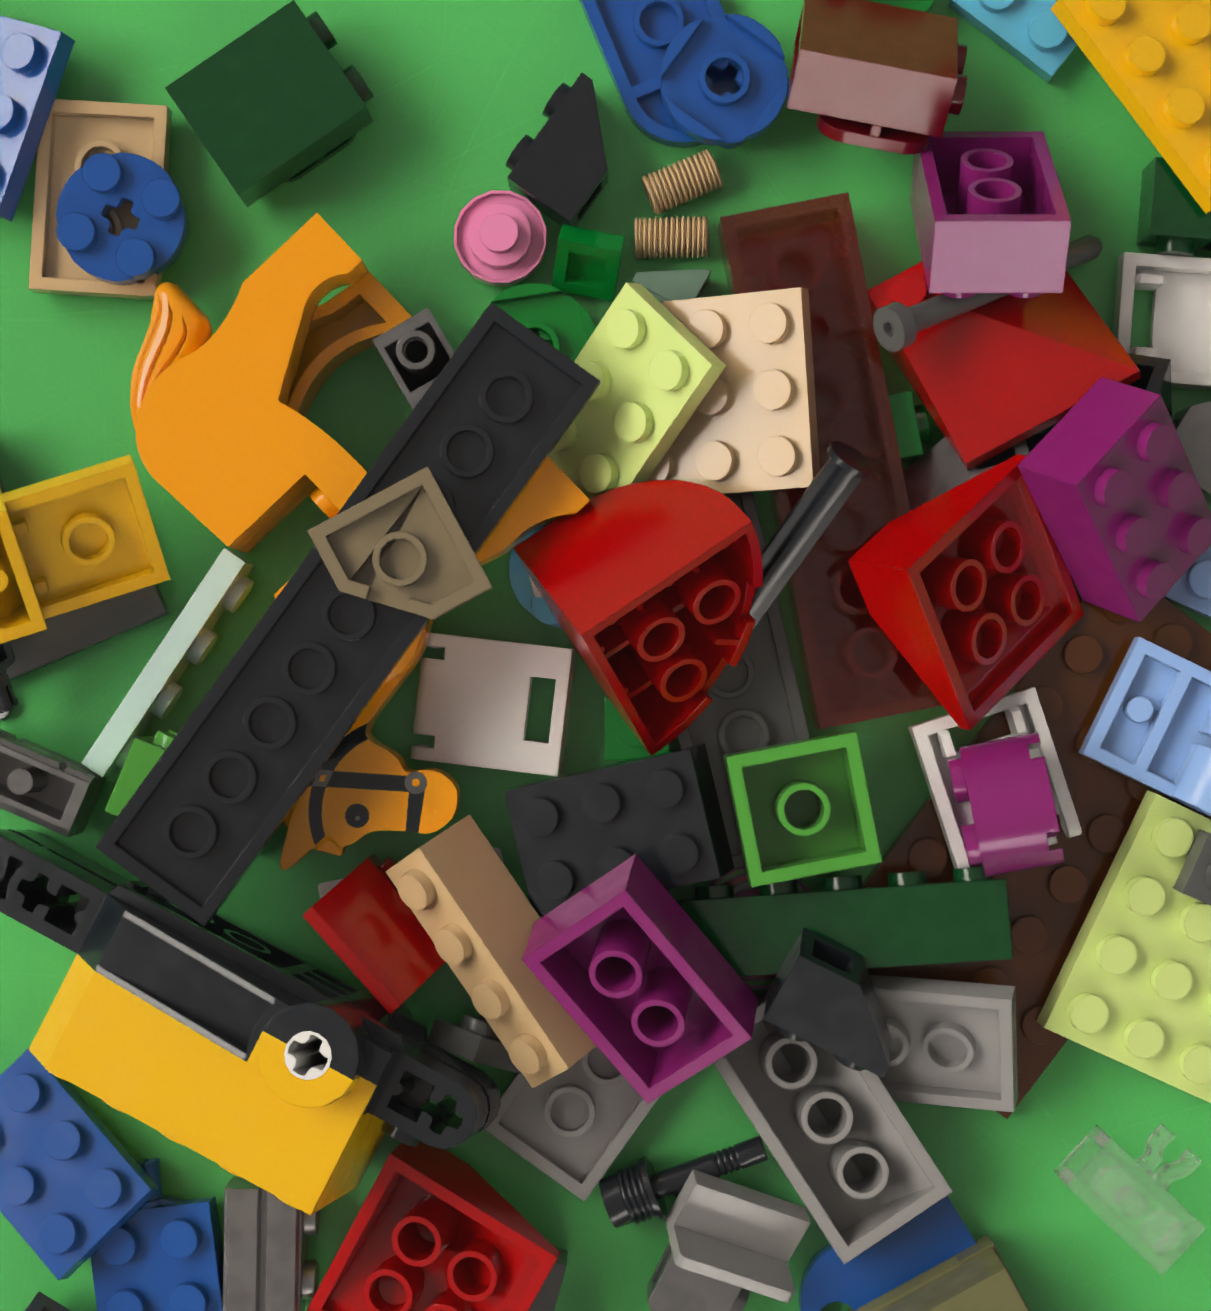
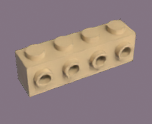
M470 814L385 871L396 886L402 901L412 910L433 941L440 957L448 963L471 997L475 1009L486 1019L507 1050L511 1062L522 1072L532 1088L569 1069L596 1047L595 1043L521 960L534 922L540 919V916Z

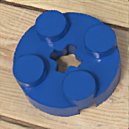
M725 14V17H712L707 20L701 18L689 23L672 39L662 61L660 96L663 104L666 106L669 117L687 136L707 145H718L726 149H734L742 146L746 141L757 138L775 122L787 96L788 70L781 45L765 26L754 19L740 14ZM729 65L735 67L738 70L735 82L741 87L740 90L735 94L726 91L721 96L711 91L713 81L707 76V73L712 68L723 72Z
M94 154L68 179L61 191L57 204L56 232L58 240L80 268L91 276L110 284L138 283V280L147 279L155 273L159 275L172 266L181 254L189 232V218L187 208L184 206L183 195L172 177L155 162L136 154ZM123 203L133 204L131 213L139 219L136 229L124 228L119 236L112 235L110 233L112 223L107 219L109 211L112 208L119 209Z

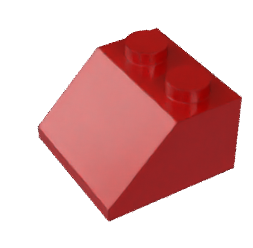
M373 853L302 916L391 1014L430 978L445 961L436 951L433 941L415 914L402 901L396 886L385 872L397 864V862L390 856L381 862Z

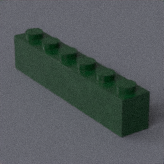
M983 866L953 869L954 881L928 883L927 871L888 873V886L862 887V875L825 877L823 878L824 890L798 892L797 880H788L759 886V895L734 896L733 884L697 886L695 887L696 899L676 900L739 976L777 974L803 927L862 955L867 968L1013 959L1014 957L1007 877H985Z

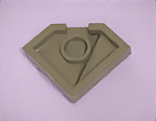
M428 466L307 530L340 592L434 620L493 588Z

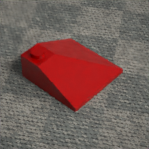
M922 262L866 291L872 317H874L877 309L893 302L902 303L908 308L941 294L929 293ZM1065 271L1063 293H1042L1034 298H1018L1007 295L917 332L914 344L897 352L888 351L967 470L1058 423L1101 377L1127 385L1141 378L1139 368L1067 271Z
M1017 454L888 522L848 560L871 617L961 729L971 730L1084 615L1070 573L1018 468V464L1027 455Z
M422 1141L419 1142L417 1147L401 1143L389 1154L306 1311H529L561 1253L468 1163L445 1149L429 1146Z

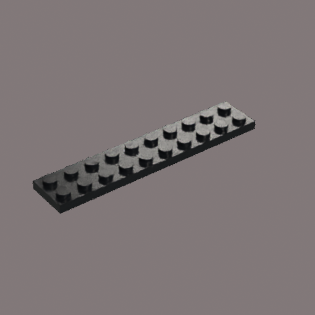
M491 302L338 514L428 466L477 555L600 386V380ZM314 545L101 838L96 848L201 925H208L430 619L340 592Z

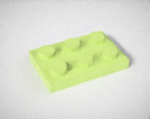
M626 282L574 361L600 380V386L554 447L549 457L588 499L615 488L647 481L726 365L642 284Z

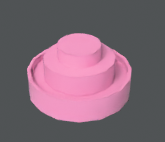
M491 190L474 197L461 210L454 226V247L461 265L474 279L490 286H512L527 280L540 267L547 251V229L540 211L526 197L512 191Z

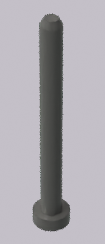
M1086 235L1069 242L1066 271L1098 258L1103 248L1101 240L1098 237ZM976 293L971 297L961 299L940 294L908 308L902 303L893 302L876 310L873 317L874 333L879 343L886 350L897 352L913 345L917 332L1009 294Z

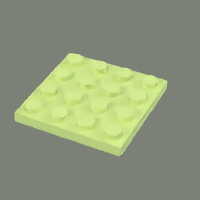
M1147 790L1036 1022L1045 1029L1211 1103V905L1173 889L1199 829L1211 834V819Z

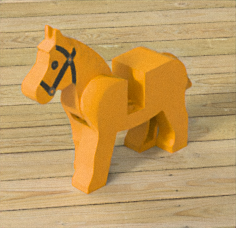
M318 213L311 217L242 283L231 310L213 335L212 325L208 316L177 284L170 282L161 283L155 290L149 328L132 372L130 389L131 417L136 432L138 452L145 468L164 489L226 546L244 553L250 552L308 496L329 518L334 517L368 473V470L322 429L308 420L306 416L318 391L336 369L359 353L376 347L372 341L374 338L412 317L369 272L363 260ZM349 285L328 302L317 306L334 289ZM548 456L476 556L483 566L508 553L531 531L551 523L559 517L576 515L590 500ZM285 585L282 586V587L274 594L275 599H276L277 596L280 594V592H281L282 589L285 587ZM430 619L284 819L288 830L280 858L282 870H287L296 865L312 849L341 856L346 853L348 845L357 842L368 833L375 831L432 833L440 830L457 815L461 800V789L455 778L438 768L410 769L405 759L397 751L378 741L372 734L374 722L422 658L429 641L430 631L434 622L433 619Z

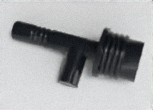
M760 1136L655 1173L649 1159L644 1156L639 1158L635 1165L626 1166L623 1169H619L616 1174L600 1179L599 1187L608 1216L613 1226L619 1228L633 1222L639 1224L647 1219H652V1217L666 1218L667 1208L664 1197L674 1194L676 1199L693 1169L719 1178L722 1174L727 1175L728 1172L733 1173L734 1170L738 1171L740 1168L744 1169L768 1160V1156Z

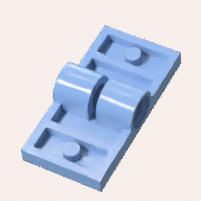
M1134 637L1078 753L1211 817V671L1141 637Z

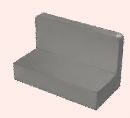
M693 1169L665 1218L674 1263L682 1269L789 1303L796 1290L788 1261L811 1223L806 1207Z

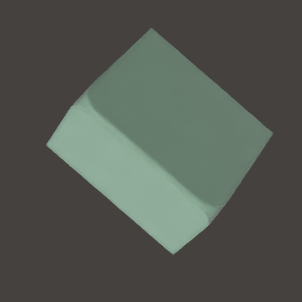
M688 269L637 272L632 283L642 284L659 302L699 298L709 280L711 270Z

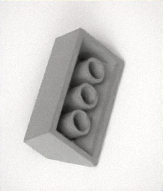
M767 991L757 996L759 999L752 1039L715 1061L713 1065L843 1264H846L953 1191L879 1077L866 1069L856 1071L844 1066L834 1058L831 1052L808 1041L798 1042L780 1034L772 1023L763 1020Z

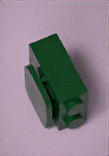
M294 0L165 87L247 207L282 183L296 181L346 148L354 140L357 132L373 122L365 104L374 97L369 87L353 64L344 70L337 64L329 52L331 48L337 45V42L319 14L315 11L305 17Z

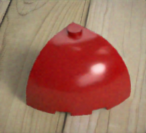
M680 480L639 482L599 494L589 499L590 502L576 515L557 518L514 547L515 552L569 641L611 703L651 756L672 742L709 706L713 699L707 692L718 679L727 663L734 667L737 666L756 622L750 615L755 588L762 587L763 584L762 555L759 539L752 521L731 499L722 493L701 484Z

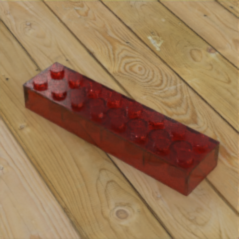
M849 193L720 217L717 233L730 295L797 287L809 289L820 469L830 457L827 447L832 441H840L862 453L873 464L876 471L870 480L862 479L786 584L814 728H830L942 706L869 614L848 562L888 522L911 511L878 341L873 329V315ZM807 488L768 491L776 531Z

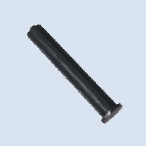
M832 441L827 447L830 457L761 552L763 584L762 587L755 588L750 615L756 620L754 628L862 479L870 480L876 471L873 464L862 453L848 444L840 441Z

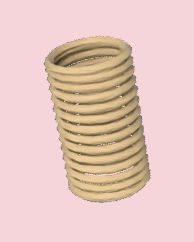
M708 149L702 150V153L698 152L697 155L693 154L692 157L688 156L687 159L683 158L682 161L678 160L677 163L673 162L672 166L668 164L667 168L663 166L662 170L658 169L657 172L653 171L652 174L642 175L641 178L649 203L657 215L663 214L664 211L667 212L668 208L672 210L673 206L677 207L678 204L682 205L683 202L687 203L688 200L692 201L693 198L697 199L698 196L707 195L708 191L712 193L713 190L722 189L723 186L718 166Z
M694 215L693 218L688 216L687 226L685 216L682 218L677 216L676 223L673 216L671 218L667 216L665 222L662 216L660 219L655 217L654 221L652 217L649 219L646 217L638 219L636 217L634 219L635 258L637 260L641 258L644 260L646 257L648 259L652 257L655 260L657 257L661 259L662 256L664 259L667 257L672 259L673 256L676 259L678 257L682 259L684 256L687 259L689 256L692 259L695 256L702 259L708 256L707 217L705 215L703 217L700 215L696 217Z

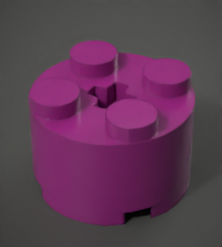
M1038 732L959 747L961 758L948 760L955 799L957 803L970 801L974 824L961 826L968 863L970 867L983 865L985 877L1065 862L1063 848L1049 850L1047 838L1058 836L1057 832H1060L1045 758L1043 756L1031 759L1029 750L1040 748L1041 742Z

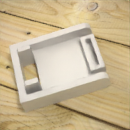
M1124 252L1118 257L1112 333L1129 354L1171 359V387L1211 390V258ZM1134 290L1153 291L1149 347L1130 348Z
M430 633L427 646L435 649L445 647L444 660L421 658L413 733L435 736L434 748L428 745H412L410 759L556 777L562 776L576 650ZM533 677L556 679L549 742L525 740Z
M1028 687L1005 695L984 717L1004 711L1011 734L990 741L1038 732L1041 742L1040 748L1029 750L1030 758L1043 756L1045 758L1056 814L1059 816L1060 824L1066 837L1072 838L1081 835V826L1036 688ZM948 713L908 726L954 868H966L970 866L964 847L961 826L974 824L970 801L957 803L955 799L948 760L958 759L961 756L960 751L955 752L950 733L947 731V729L958 726ZM1056 836L1047 838L1048 846L1058 843Z

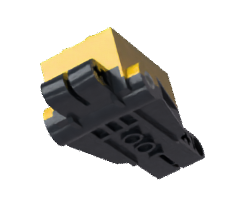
M0 829V912L77 953L28 1049L44 1068L56 1077L73 1083L100 1098L110 1107L138 1119L159 1131L166 1138L192 1149L217 1163L229 1173L246 1179L275 1195L285 1204L309 1215L314 1214L358 1187L385 1133L393 1139L412 1147H417L419 1142L422 1141L429 1146L439 1149L454 1148L490 1126L497 1117L501 1100L500 1091L494 1080L484 1071L428 1042L427 1026L413 1019L405 1003H402L393 1013L389 1014L367 988L357 989L217 913L208 925L203 926L144 882L129 881L42 833L33 830ZM77 893L83 895L77 902H68L70 895H76ZM454 1096L458 1100V1102H456L450 1097ZM430 1100L438 1102L437 1105L430 1102ZM455 1112H457L460 1116H462V1118H459V1117L455 1114Z

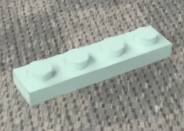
M226 548L222 550L81 764L102 778L116 775L119 769L122 770L134 738L142 737V734L155 715L160 719H164L180 698L184 688L178 685L177 681L191 662L199 666L214 647L219 635L212 631L225 609L234 613L249 594L254 581L247 576L254 567V564L234 551Z

